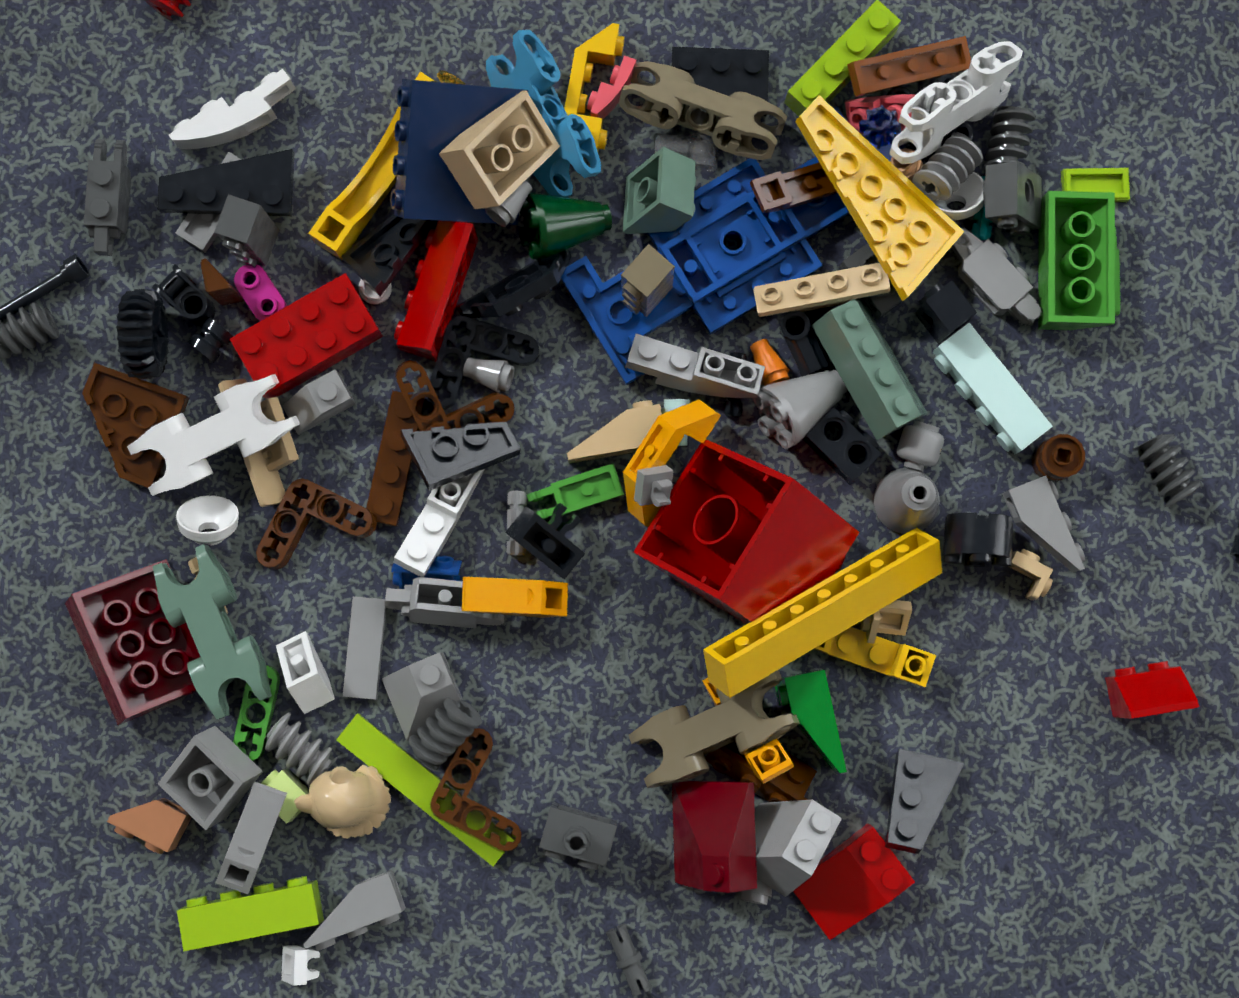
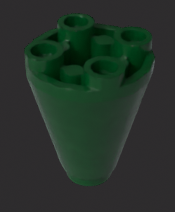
M531 193L528 194L520 209L521 216H524V227H520L519 230L520 241L523 247L528 246L530 258L536 260L545 259L604 234V231L611 230L612 227L609 206L607 204L601 205L595 201Z

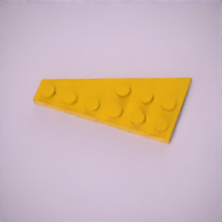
M819 95L795 122L883 270L888 274V278L901 300L904 301L964 231Z

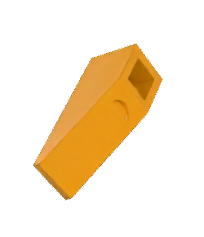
M463 577L462 611L539 618L567 617L568 583L545 580Z

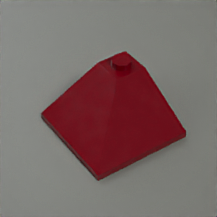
M682 781L672 783L675 883L703 891L726 893L757 889L754 782Z

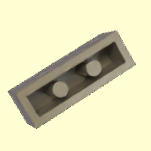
M650 244L642 250L621 274L623 304L634 314L637 315L641 312L646 317L673 288L675 268L673 264Z

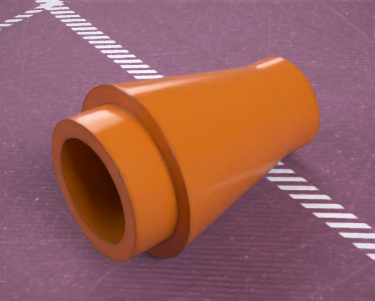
M768 339L759 340L750 346L754 362L765 366L761 385L766 386L790 379L788 375L789 368L771 347Z

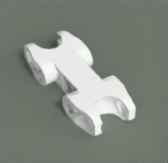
M1011 41L995 43L972 57L969 69L948 83L935 82L921 90L902 108L899 123L906 127L894 138L889 155L901 164L917 162L935 152L941 146L943 137L965 121H978L990 114L1007 98L1011 83L1005 81V79L1018 67L1023 50ZM1007 53L1013 58L1002 63L996 58V54ZM911 142L916 146L917 150L912 153H906L900 150L899 146Z
M276 374L257 381L235 385L214 396L221 411L214 416L190 427L184 414L180 413L151 427L141 437L128 445L127 448L131 455L143 450L152 449L158 451L165 459L166 471L164 476L148 487L151 495L154 496L164 491L183 488L213 474L206 458L236 443L245 458L275 444L282 436L300 425L297 416L275 422L268 419L262 413L260 405L262 396L269 389L280 383Z

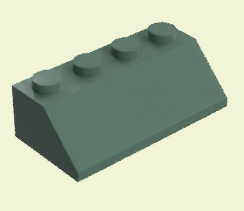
M853 299L827 312L811 325L876 440L928 414L863 300Z

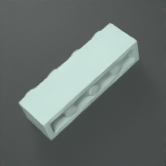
M967 323L933 351L936 356L934 362L944 374L950 373L957 382L954 386L958 393L965 400L970 398L977 407L975 413L986 426L990 424L998 433L996 436L998 443L1007 452L1011 450L1014 455L1019 453L1053 427L970 323Z

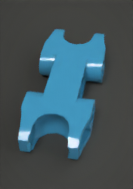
M518 30L513 35L512 42L516 54V66L514 67L512 62L503 54L491 55L486 60L487 75L491 87L528 90L529 96L560 145L533 175L549 195L569 198L573 190L569 174L570 164L584 178L595 177L601 172V162L595 140L581 117L575 114L567 115L553 87L560 79V71L552 54L531 30ZM524 41H526L531 46L533 53L530 51V49ZM496 65H498L503 70L504 74H501L498 71ZM583 157H585L588 160L591 167L586 165V163L583 160ZM553 177L556 179V181L558 182V184L561 186V189H562V190H560V189L554 184Z

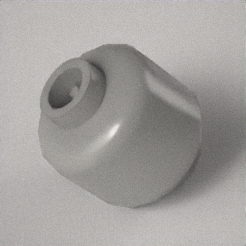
M914 421L913 425H907L903 428L896 453L900 458L905 459V467L923 472L924 466L932 467L937 465L945 440L943 435L938 433L939 427Z

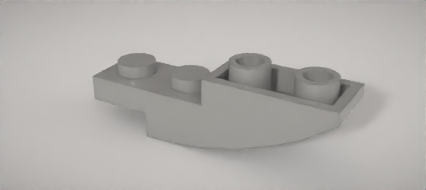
M635 334L625 367L657 377L655 384L691 393L730 398H757L765 366L701 347L700 352L697 353L639 334Z

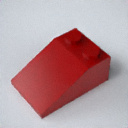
M867 823L823 857L812 876L793 892L828 939L831 940L888 904L914 884L915 881L891 849L885 847V841L875 828Z

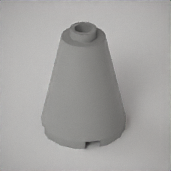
M900 468L886 474L877 484L873 495L874 508L879 521L888 529L901 534H906L916 527L921 530L925 529L933 522L939 510L940 499L936 485L925 473L912 468Z

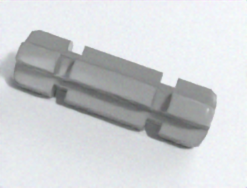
M524 491L508 492L507 505L510 506V509L507 510V529L523 511L524 506H527V494ZM510 537V540L507 541L506 552L508 555H525L526 549Z

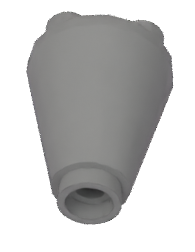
M837 370L818 372L763 386L759 389L757 398H752L761 416L758 419L759 428L766 436L772 434L784 449H788L799 443L842 399L843 394L847 392V387Z

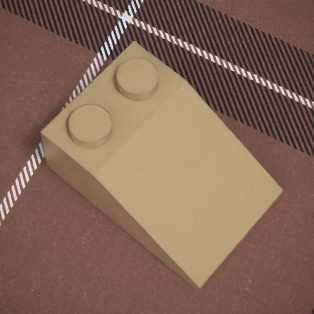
M524 90L460 133L439 154L474 209L500 206L560 145L528 92Z

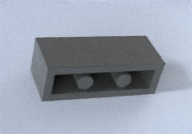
M228 194L214 233L223 242L222 246L230 249L229 253L237 257V262L256 267L257 263L267 266L279 229L261 205Z

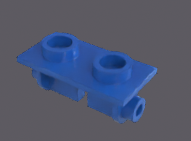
M449 556L435 557L424 578L461 581L459 572L462 561L454 560ZM395 563L392 566L391 572H394L393 586H399V589H404L405 585H412L413 579L420 577Z

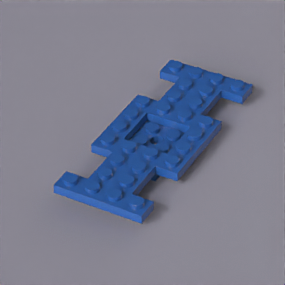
M835 107L834 109L844 118L839 108ZM814 157L794 170L819 163V161ZM749 158L694 191L695 212L688 222H685L675 231L647 233L658 252L675 266L673 288L647 317L641 312L637 315L634 314L623 304L621 274L624 271L603 283L587 256H584L566 267L561 280L625 385H628L645 374L625 368L635 334L646 336L693 308L711 335L756 308L754 287L807 277L820 270L823 265L807 239L850 214L839 194L836 193L785 210L762 213L750 181L766 176L756 159ZM735 234L741 238L742 246L737 250H729L723 243L724 238L727 235Z

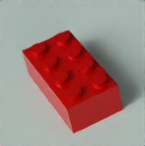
M344 273L230 338V341L253 381L276 374L280 383L263 395L267 399L279 397L384 336L352 281Z

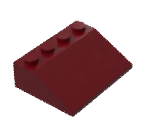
M167 559L71 594L65 603L117 725L148 714L196 692L187 663L200 657L187 623L173 628L166 619L158 600L153 566L159 563H166L170 568Z

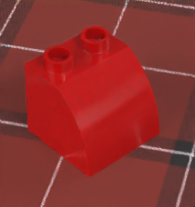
M706 439L704 443H700L671 490V504L661 506L633 553L723 611L748 624L834 575L842 566L847 552L860 532L794 478Z

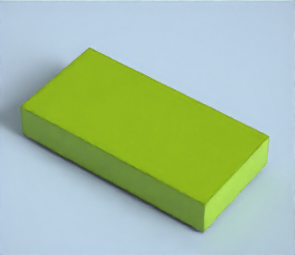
M1129 168L1063 169L1061 171L1062 191L1115 193V202H1128L1130 200Z

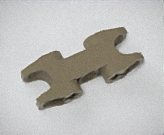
M649 61L636 63L631 78L632 84L624 85L618 103L625 112L647 124L661 129H671L678 124L712 136L716 147L725 152L756 160L772 158L778 141L775 136L781 135L787 119V115L779 107L760 97L746 92H735L727 96L696 85L693 77L684 70ZM640 72H651L655 76L656 83L652 84L643 81L640 77ZM627 95H638L645 99V104L635 106L629 102ZM769 114L776 117L779 124L777 126H769L760 120L762 116ZM752 138L764 140L769 148L766 150L756 149L752 145Z
M780 671L773 672L731 698L719 689H716L721 704L691 718L685 705L676 706L652 716L646 723L629 734L631 744L636 743L640 745L657 741L663 749L661 765L644 778L647 788L689 781L709 771V767L704 755L736 741L740 754H747L776 738L779 739L799 725L797 715L790 713L769 718L763 711L762 701L765 693L783 680Z

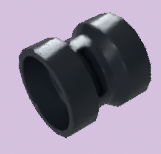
M208 316L202 323L203 329L201 333L193 334L188 343L214 363L220 356L219 349L224 345H229L231 342L230 338L233 335Z

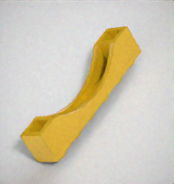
M421 71L415 79L436 82ZM399 106L385 134L368 161L344 191L325 208L308 233L317 245L340 260H343L341 256L352 247L396 183V176L393 174V159L395 155H398L399 141L395 139V125L397 121H400L401 107Z

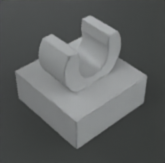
M667 465L637 470L634 501L640 506L654 504L657 507L670 505L671 489H673V470Z

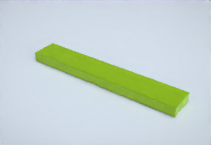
M359 713L355 715L336 741L367 766L377 768L382 778L494 867L504 852L498 851L437 819L431 812V799L441 779ZM446 783L443 788L450 789L444 800L440 798L436 800V803L440 805L439 812L443 814L447 810L453 811L455 809L451 801L455 793H457ZM480 811L468 813L466 824L470 829L479 830L485 825V817ZM492 820L490 827L483 834L488 839H490L491 832L501 837L499 841L501 845L515 840L505 830L500 831L495 828L496 823Z

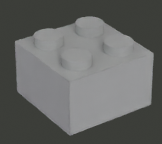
M213 726L193 736L158 782V785L205 830H208L229 816L263 771L216 726Z

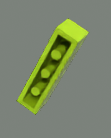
M876 0L788 90L784 103L798 116L819 95L829 104L851 81L847 64L874 57L894 37L901 20L884 4Z
M301 876L286 880L287 886L274 888V883L272 882L254 886L253 893L241 895V892L237 890H230L220 893V899L207 901V896L186 900L187 906L177 910L183 952L319 925L324 921L317 880L308 882L307 876Z

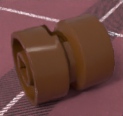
M1058 434L1040 443L1032 455V467L1039 477L1046 476L1048 482H1058L1077 474L1085 462V450L1082 443L1077 438L1068 434Z

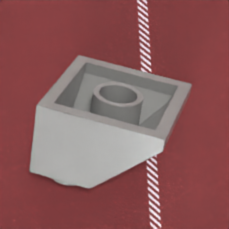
M442 652L408 665L382 678L407 741L411 735L419 736L417 730L420 726L427 727L426 719L428 717L436 718L435 710L437 708L445 709L443 705L445 699L450 698L456 702L463 700L446 657Z

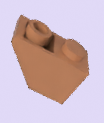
M161 798L110 815L107 822L116 826L114 829L116 833L130 839L136 836L146 841L144 844L146 848L163 854L164 851L170 852L176 849L192 817L180 805L166 798Z

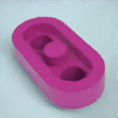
M243 265L237 270L234 277L235 286L259 321L287 306L268 274L259 265H256V267ZM249 275H255V282L247 285L245 282L246 278ZM269 301L273 302V309L265 312L263 310L264 304Z

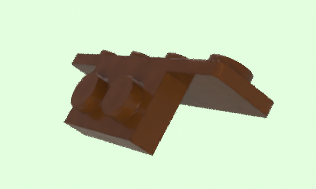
M726 746L708 753L705 757L706 761L716 771L727 774L738 782H754V793L768 802L808 800L804 798V795L817 773L816 770L786 751L794 767L763 784L754 774L747 760Z

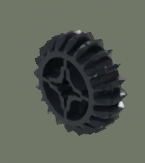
M145 289L126 291L118 305L119 313L116 315L118 320L116 328L120 362L123 364V369L129 377L138 379L160 377L165 370V365L168 362L167 354L169 353L168 318L165 314L166 308L163 306V300L156 291Z

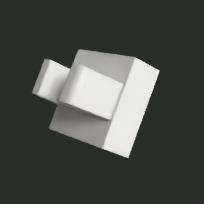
M297 945L283 946L282 981L296 986L307 985V981L318 978L319 971L315 969L308 970L307 962L311 958H319L320 952Z

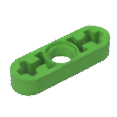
M266 665L268 678L272 679L270 685L272 697H269V701H259L258 698L251 699L253 691L246 682L233 743L246 754V749L241 747V743L248 741L250 731L244 732V725L253 729L262 728L261 734L256 732L253 735L252 743L257 745V751L250 752L248 757L252 761L259 759L265 752L267 739L264 740L270 730L280 685L278 671L269 665ZM254 703L261 704L266 712L265 718L259 723L252 722L248 717V709Z

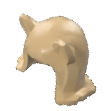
M362 765L354 772L341 766L320 774L310 784L309 794L299 796L294 802L297 809L310 814L312 818L323 827H326L328 831H332L333 835L348 839L350 837H363L365 834L369 835L373 833V827L379 828L381 826V822L385 821V814L390 809L388 804L391 803L389 788L384 785L382 776L374 766L367 767Z

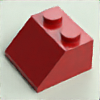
M1168 661L1147 664L1148 670L1136 672L1135 666L1115 669V676L1105 677L1113 717L1133 719L1199 707L1198 699L1181 666L1169 667Z

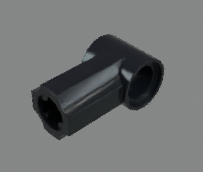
M797 310L785 314L780 322V334L785 339L801 376L810 375L827 367L828 363L813 333L807 315ZM797 318L802 321L804 330L801 334L791 335L787 332L785 325L789 319Z

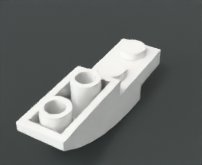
M283 69L277 73L272 72L265 76L261 81V85L254 90L240 94L230 107L222 97L218 100L207 102L200 109V113L191 119L179 122L174 127V131L169 134V137L179 149L213 147L237 140L277 119L271 107L296 88Z
M485 469L431 491L424 509L395 555L393 563L420 577L425 576L435 557L439 556Z

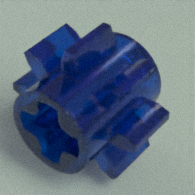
M883 105L873 110L867 109V120L859 121L860 132L864 133L863 137L877 146V149L889 143L892 144L894 134L901 133V123L897 121V111L890 112Z

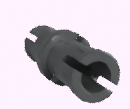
M624 923L617 926L622 938L621 940H619L614 928L606 931V935L609 937L618 958L615 961L618 969L622 968L631 995L637 996L642 994L637 984V979H639L644 992L650 990L652 985L640 962L642 955L640 951L635 950L626 928L627 925Z

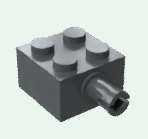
M553 802L539 848L546 849L544 855L564 860L567 855L579 859L578 865L598 870L599 865L605 867L607 865L617 829V820Z

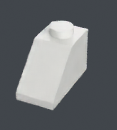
M306 631L276 645L286 687L304 714L335 699L327 673Z

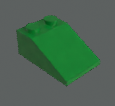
M814 670L782 677L783 680L779 682L780 685L774 686L778 705L784 706L788 714L797 715L800 723L797 726L832 770L838 773L847 772L825 670Z

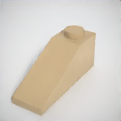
M652 400L633 403L632 409H627L567 453L568 462L575 463L636 452L657 417L662 414L660 404L653 405Z

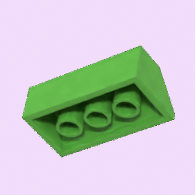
M1048 191L1041 198L1038 304H1040L1039 307H1041L1042 312L1038 318V329L1077 330L1115 324V193Z

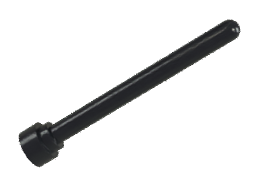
M73 254L63 260V265L59 267L60 271L0 306V320L7 319V313H17L19 308L27 307L66 282L71 284L76 281L79 283L88 278L90 274L82 260L76 254Z

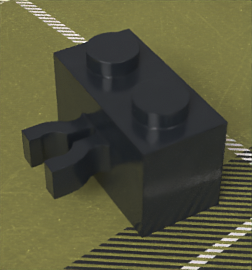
M560 502L553 510L552 518L549 522H546L526 506L505 533L565 580L585 555L581 549L565 537L566 532L574 529L581 519L573 514L569 521L562 522L561 516L567 510V507Z

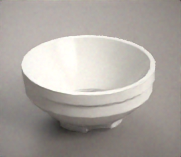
M973 172L968 175L964 183L960 184L959 189L953 192L950 199L946 201L937 199L933 202L953 221L971 217L979 212L984 205V180L977 173ZM953 201H960L965 204V207L960 210H951L947 207V204Z
M199 496L186 501L180 506L176 514L179 531L186 538L195 541L197 544H209L212 546L221 543L236 530L239 512L237 506L229 499L220 496ZM205 529H215V530H217V531H212V532H201V531H203V530H205Z

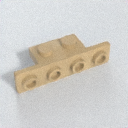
M874 263L754 287L753 290L758 316L763 317L795 310L805 312L845 304L857 298L890 292L888 274L885 273L880 263Z
M246 379L225 380L220 382L218 387L220 392H223L247 381ZM278 397L267 398L260 402L262 413L268 419L275 422L286 420ZM290 431L275 444L250 456L243 457L261 507L280 504L286 492L278 470L299 459Z

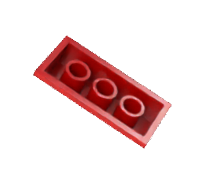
M438 220L436 229H430L425 247L429 248L426 259H420L417 265L415 278L418 279L415 291L410 290L408 292L404 306L408 311L404 322H398L394 334V340H398L396 345L401 351L436 362L447 325L452 320L479 241L474 224Z

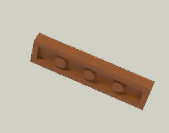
M966 36L853 61L847 64L854 95L857 97L941 77L945 74L966 71L969 69L971 56Z

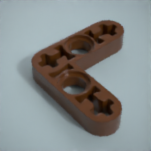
M409 360L401 363L396 369V382L420 431L431 430V427L444 426V429H451L447 423L453 420L455 428H461L460 419L466 413L475 414L478 418V424L485 423L483 415L477 408L483 406V410L487 412L494 408L493 402L495 400L507 403V406L503 408L504 414L502 416H499L496 412L487 415L490 420L488 423L507 422L514 414L515 407L513 401L504 393L495 392L446 415L421 364ZM411 368L414 372L419 370L420 375L416 376V381L420 388L427 385L428 390L419 391L409 398L408 393L415 391L409 381H402V378L406 376L405 369ZM429 397L434 401V409L430 414L420 415L417 413L415 407L420 398Z
M297 479L288 487L256 551L257 559L261 565L269 569L278 570L285 567L312 516L358 538H367L373 534L377 526L376 517L370 510L307 479ZM300 489L303 491L307 489V492L310 494L308 500H301V497L298 496ZM330 500H337L340 505L339 512L333 517H327L324 513L326 503ZM291 504L302 509V514L293 509H289ZM350 513L358 518L363 517V520L367 523L364 528L360 526L357 528L355 523L345 518ZM287 516H294L296 519L295 529L290 533H284L281 529L282 520ZM277 534L279 537L287 539V543L285 544L274 539L275 535ZM276 549L280 554L278 559H271L267 554L268 550Z
M476 728L473 734L466 737L464 743L458 747L432 796L430 803L431 812L437 819L501 852H510L521 841L522 836L519 826L506 817L467 798L493 746L491 735L484 729ZM478 736H482L484 738L483 745L487 748L485 751L482 749L477 751L473 760L480 761L478 766H475L468 759L459 758L461 752L468 756L472 748V744L468 742L470 738L476 740ZM458 765H465L471 771V779L465 784H459L452 778V770ZM447 782L454 789L464 791V794L460 797L455 793L451 801L455 809L453 811L447 810L443 814L439 812L440 805L436 803V800L438 798L443 800L446 798L450 789L443 788V786ZM480 811L485 817L484 827L479 830L470 829L466 824L468 813ZM492 818L498 821L494 827L500 831H504L507 827L512 829L511 836L515 838L513 843L508 841L505 845H501L499 843L501 837L493 832L490 834V839L483 836L490 827Z

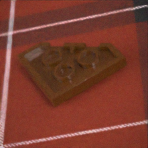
M94 362L82 392L84 399L97 422L95 424L106 448H108L119 478L148 488L157 482L165 459L158 451L152 449L143 450L131 455L127 446L141 437L151 427L180 413L184 414L190 398L150 382L129 377L128 374Z

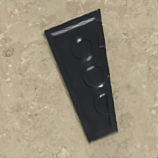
M293 149L161 176L159 177L157 210L160 213L221 214L229 194L261 205L268 216L292 217L295 152Z

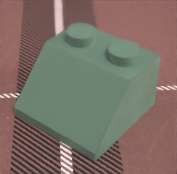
M662 147L626 177L623 232L626 234L675 231L685 222H688L695 212L696 161Z

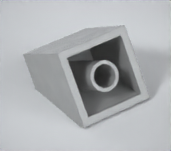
M813 799L760 803L755 810L757 879L783 896H788L812 876L842 818Z

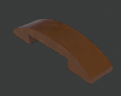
M820 163L784 174L779 171L750 181L762 213L797 207L837 193Z

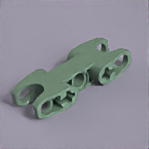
M202 544L195 548L199 572L196 579L190 584H181L166 563H159L153 566L158 600L169 624L173 628L185 623L188 625L200 654L199 658L187 663L188 671L196 691L203 698L216 720L230 715L226 699V689L235 678L245 680L259 701L272 697L267 676L266 662L256 640L252 635L238 640L224 606L237 600L236 591L229 574L222 567L209 545Z

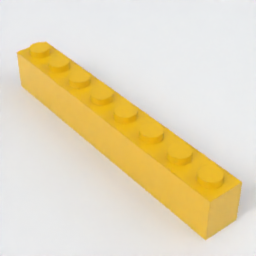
M916 527L704 648L703 652L709 682L731 698L942 573L940 540Z

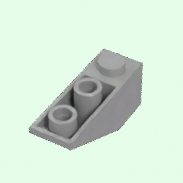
M1043 476L1002 493L1015 525L1071 572L1085 569L1082 563L1085 561L1084 552L1078 543H1074L1069 532L1072 530L1071 521L1065 512L1061 513L1056 501L1059 499V494L1052 481L1048 482L1047 477Z
M254 781L217 877V884L245 894L249 893L286 798V792Z
M393 870L359 882L304 943L305 949L315 946L316 950L319 951L336 944L335 938L347 933L350 939L368 931L367 925L379 921L381 926H385L399 920V913L403 912L406 906Z

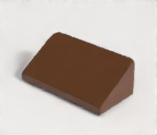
M207 259L201 260L205 290L222 306L245 301L238 291Z

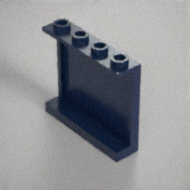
M402 79V86H399L397 91V104L401 107L400 121H397L395 125V139L399 141L398 155H395L393 159L396 189L392 190L390 200L394 215L404 219L497 224L487 215L485 208L474 209L439 153L460 133L524 90ZM519 213L513 223L508 224L518 225Z

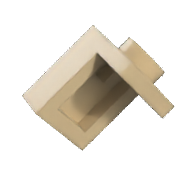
M1022 549L1021 552H1012V566L1008 567L1033 579L1025 598L1037 600L1040 596L1044 597L1049 591L1053 582L1049 577L1053 569L1040 563L1038 555Z
M896 600L861 621V630H866L867 643L874 644L877 633L905 636L912 613L911 602Z

